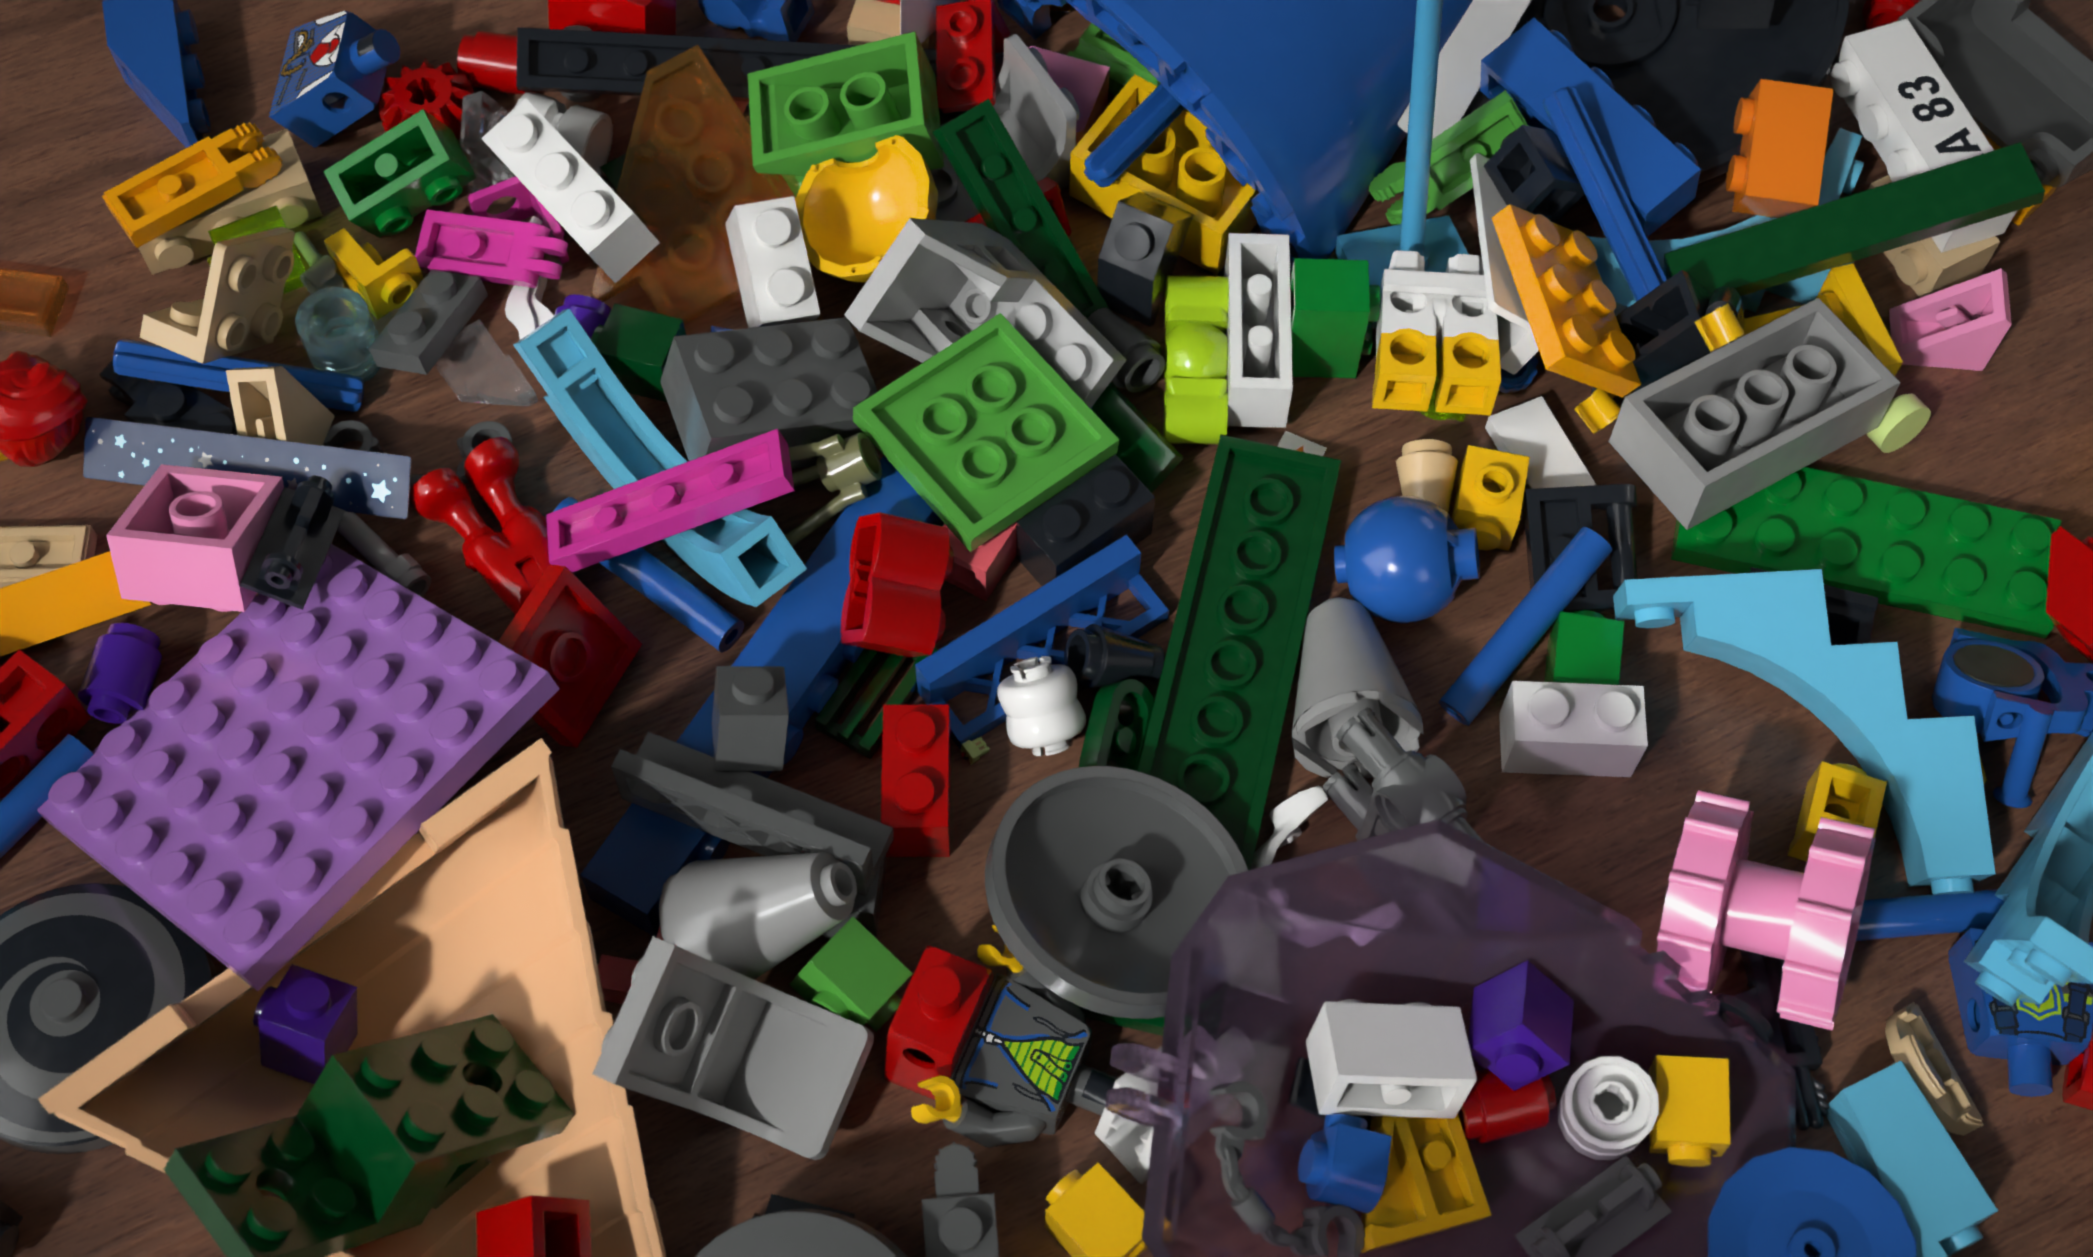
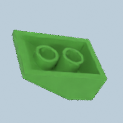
M915 31L748 73L752 161L757 173L805 176L811 165L832 158L846 163L865 161L877 153L876 142L895 135L904 137L922 155L930 170L944 167L943 149L933 134V131L940 128L936 77Z

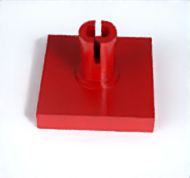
M550 564L498 641V643L546 670L560 689L531 718L560 745L575 748L580 744L642 645L566 566Z

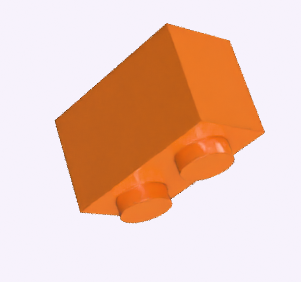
M1760 79L1748 98H1740L1734 120V133L1742 134L1740 156H1732L1726 179V191L1735 192L1732 212L1780 218L1818 206L1834 89Z

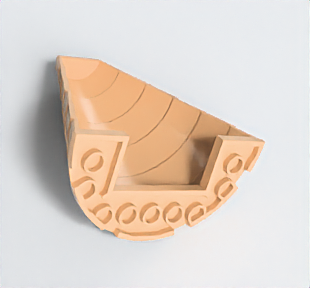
M542 739L536 741L423 822L419 832L413 835L259 991L255 990L228 968L181 1003L170 1004L38 1098L49 1114L54 1113L57 1117L126 1148L125 1154L166 1173L163 1169L176 1148L297 1115L314 1084L261 1066L259 1027L253 1025L254 1012L260 997L269 986L278 987L292 964L357 987L358 1035L349 1050L493 1014L502 1026L511 1033L515 1042L541 1074L551 1082L555 1091L574 1113L563 1132L488 1156L491 1163L437 1209L431 1208L421 1225L326 1257H477L476 1212L530 1195L590 1200L592 1257H666L653 1199L649 1197L633 1106H628L624 1087L615 1085L592 1074L601 1055L604 1037L613 1026L612 1014L606 1012L591 928L585 917L569 829H565L563 825L553 761L549 756L552 752ZM258 1189L263 1196L280 1198L270 1191Z

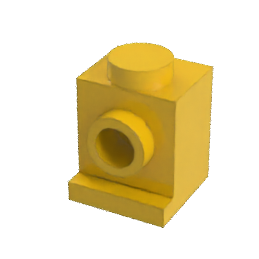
M1822 761L1807 782L1795 836L1790 844L1788 856L1808 861L1810 847L1813 844L1821 817L1875 829L1873 838H1875L1887 782L1868 776L1864 770L1854 765L1844 763L1829 764Z

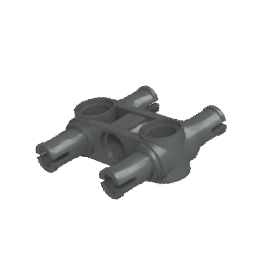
M1363 709L1357 716L1360 722L1354 717L1350 718L1338 730L1336 737L1348 747L1373 776L1372 786L1359 772L1358 767L1354 763H1350L1343 767V777L1339 772H1336L1326 781L1322 788L1326 795L1331 798L1358 830L1355 835L1358 840L1357 855L1371 880L1386 893L1397 892L1406 898L1415 897L1443 930L1445 937L1452 941L1461 935V928L1466 932L1481 918L1483 913L1472 904L1445 872L1447 864L1465 883L1467 890L1470 893H1474L1482 888L1483 879L1486 883L1493 880L1503 870L1505 862L1495 855L1465 820L1468 816L1466 811L1467 796L1454 771L1435 755L1429 754L1424 757L1421 753H1416L1414 750L1406 752L1375 717L1372 709Z

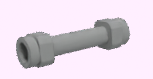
M344 513L337 531L380 573L423 597L431 585V577L422 569L421 565L408 553L398 555L356 513Z

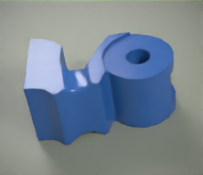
M698 0L702 13L714 24L730 30L742 27L748 37L760 36L770 41L796 42L815 12L811 0Z

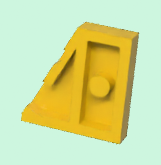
M1458 1114L1455 1119L1371 1117L1370 1131L1389 1135L1392 1138L1387 1177L1382 1195L1371 1212L1361 1213V1221L1365 1233L1362 1253L1477 1222L1492 1216Z

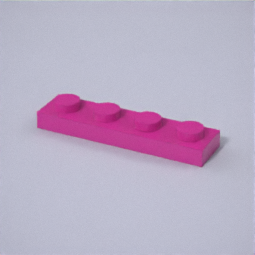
M777 428L546 514L549 563L551 565L566 566L571 572H575L793 492L794 484L788 443Z

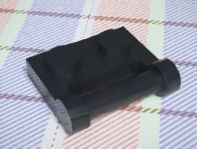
M1632 484L1526 489L1523 497V512L1530 590L1582 527L1593 530L1591 510L1600 509L1607 513L1609 544L1612 547L1610 557L1613 589L1598 590L1596 570L1563 612L1572 613L1588 610L1597 613L1615 614L1613 595L1624 580L1638 579L1631 508L1637 506L1636 486Z

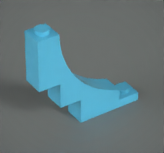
M1822 569L1628 579L1623 581L1613 595L1615 620H1635V626L1638 628H1659L1674 624L1675 617H1680L1683 651L1718 659L1748 671L1781 689L1822 721L1856 758L1868 776L1887 782L1882 803L1891 820L1902 852L1908 887L1931 886L1933 895L1974 893L1973 884L1996 874L1975 717L1907 719L1898 642L1831 645Z

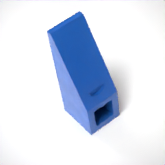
M177 0L102 1L107 46L124 81L186 148L202 140V134L211 132V124L204 100L202 98L197 99L196 89L205 88V81L197 54H191L190 45L199 44V37L190 9L181 11Z

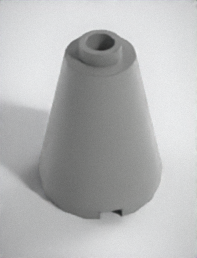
M1341 597L1331 598L1315 607L1306 619L1291 735L1295 758L1306 770L1324 778H1330L1337 770H1342L1343 767L1350 763H1354L1358 767L1359 772L1364 778H1371L1373 776L1348 747L1336 737L1342 725L1352 717L1360 722V719L1357 717L1358 713L1363 709L1371 708L1375 713V717L1406 752L1409 750L1417 752L1419 749L1418 737L1420 733L1423 734L1422 717L1369 611L1360 602Z
M828 852L693 861L683 866L679 873L669 876L663 885L659 903L661 935L663 940L668 943L676 944V946L755 980L845 920L851 914L854 907V899L857 893L856 880L851 869Z

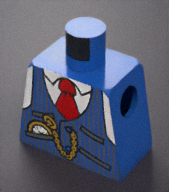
M342 11L291 29L269 117L284 128H288L290 132L314 148L321 145L372 111L379 103L387 66L397 62L400 57V47L396 38L387 30H376L357 15L348 11Z

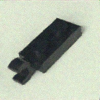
M113 360L99 374L103 380L113 385L108 390L110 395L120 402L131 406L125 413L128 422L238 435L233 410L192 386L162 381L151 383L143 378L118 375L114 371Z

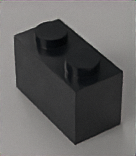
M1115 454L1017 521V559L1037 582L1043 586L1126 534L1136 545L1152 534L1155 496Z

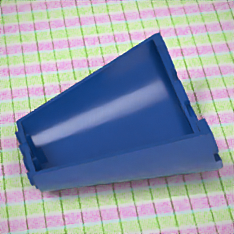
M997 0L998 6L1035 40L1052 26L1049 5L1062 7L1068 2L1085 19L1104 31L1137 59L1183 107L1207 127L1205 130L1206 138L1222 158L1233 177L1243 186L1248 183L1255 191L1258 190L1259 194L1252 199L1253 206L1251 209L1261 234L1289 235L1291 273L1294 258H1329L1336 247L1337 236L1345 233L1369 195L1368 186H1370L1371 181L1384 171L1407 135L1397 123L1410 102L1417 0ZM1443 0L1439 53L1473 0Z

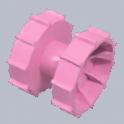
M1698 790L1690 813L1685 818L1684 829L1669 876L1662 921L1657 936L1656 971L1653 982L1659 983V988L1711 1000L1713 988L1723 968L1727 947L1782 959L1785 962L1777 1007L1780 1018L1833 1031L1856 944L1876 838H1873L1875 829L1821 817L1813 844L1810 847L1805 872L1801 873L1748 861L1751 823L1754 811L1749 810L1750 801Z

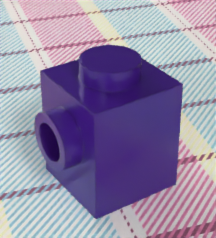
M1528 960L1474 987L1468 1036L1471 1055L1482 1067L1489 1069L1513 1091L1569 1065L1574 1000Z
M292 964L277 988L269 986L264 991L254 1012L253 1025L259 1027L261 1066L315 1085L331 1056L348 1051L358 1035L357 987Z

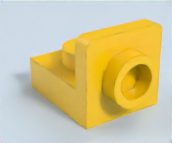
M345 228L324 240L329 255L336 264V272L377 320L392 310L401 308L424 279L415 255L408 248L383 261L370 243L367 242L360 246Z

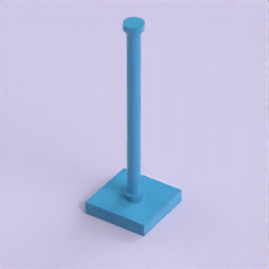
M1417 0L1402 222L1399 225L1337 236L1336 256L1338 259L1368 260L1369 285H1379L1381 287L1384 269H1389L1392 254L1396 250L1419 252L1420 255L1424 256L1425 272L1446 273L1449 258L1457 254L1469 255L1449 216L1426 220L1443 0ZM1372 322L1373 329L1376 328L1377 322Z

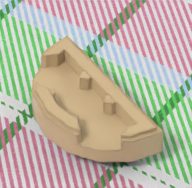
M1913 1002L1887 1017L1885 1034L1890 1053L1894 1059V1063L1891 1065L1902 1061L1944 1128L1951 1133L1964 1136L1983 1126L1982 1116L1919 1005Z

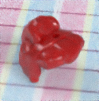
M15 351L6 360L0 362V451L16 465L21 467H38L49 460H53L70 445L79 432L84 417L83 409L86 407L87 399L81 393V384L66 369L60 370L56 365L49 363V361L38 355H30L22 351Z

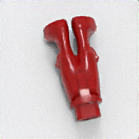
M495 437L480 443L469 453L465 461L464 472L472 488L487 503L499 520L501 532H495L486 525L472 503L466 486L457 473L450 468H439L421 477L413 485L409 493V499L419 515L431 521L446 523L458 532L465 540L462 545V551L466 567L474 572L477 571L495 594L516 615L550 564L547 518L535 508L521 505L514 486V479L520 463L519 452L509 439Z

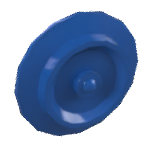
M1788 1147L1753 1157L1723 1183L1707 1219L1708 1257H1917L1916 1240L1899 1202L1868 1170L1830 1151Z

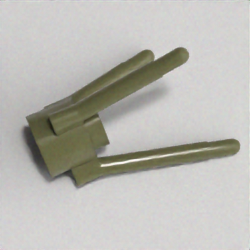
M858 433L846 439H842L839 434H836L819 442L789 447L790 462L819 456L816 460V465L792 473L794 487L821 478L823 484L830 492L836 490L841 492V494L785 535L791 546H795L848 505L866 499L868 494L865 485L881 479L882 467L873 443L864 433Z

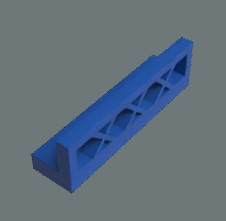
M1127 534L915 664L917 693L926 705H948L947 701L963 691L989 695L986 712L965 725L960 722L949 707L951 738L960 750L964 742L968 740L973 741L1006 721L1007 715L1001 704L998 703L996 705L998 698L997 688L1001 683L1004 666L1016 658L1029 659L1038 657V662H1040V657L1048 656L1052 660L1051 664L1064 665L1065 651L1053 650L1056 633L1068 626L1085 629L1091 624H1096L1139 638L1168 619V608L1139 574L1141 552ZM1127 589L1132 592L1146 610L1131 621L1104 617L1107 602ZM1098 608L1097 616L1089 615L1090 612ZM1046 640L1045 648L1036 647ZM994 673L992 681L984 680V678Z

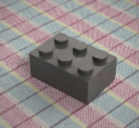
M846 317L674 336L660 380L689 461L777 428L788 443V447L819 442L836 434H839L842 439H846L855 434L863 433L853 422V407L878 392L853 328ZM819 456L791 461V469L814 466Z

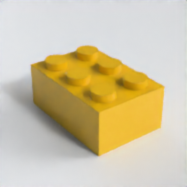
M1134 74L1071 151L1069 195L1110 218H1113L1119 200L1138 192L1194 214L1179 256L1217 276L1225 266L1229 233L1249 234L1257 224L1251 207L1253 206L1252 199L1259 192L1258 190L1255 191L1248 183L1243 186L1233 177L1222 158L1206 138L1205 130L1207 127L1187 109L1110 186L1099 187L1094 181L1089 180L1084 173L1086 168L1084 164L1085 159L1158 87Z

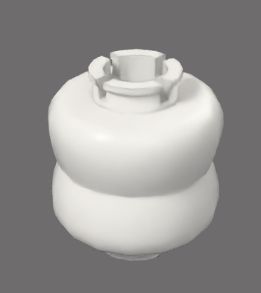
M1042 656L1039 658L1040 664L1038 663V657L1015 663L1014 666L1010 667L1013 675L1005 678L997 688L998 699L1007 715L1006 728L1011 743L1020 748H1033L1032 754L1035 756H1042L1044 754L1043 748H1045V756L1067 750L1069 746L1073 745L1070 738L1079 734L1086 725V715L1077 699V680L1075 674L1070 667L1061 664L1051 665V658Z

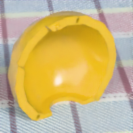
M895 135L876 142L875 146L878 151L868 160L846 163L832 158L811 165L807 171L795 202L808 260L817 270L848 281L867 282L909 218L936 220L938 191L930 168L922 155L904 137Z

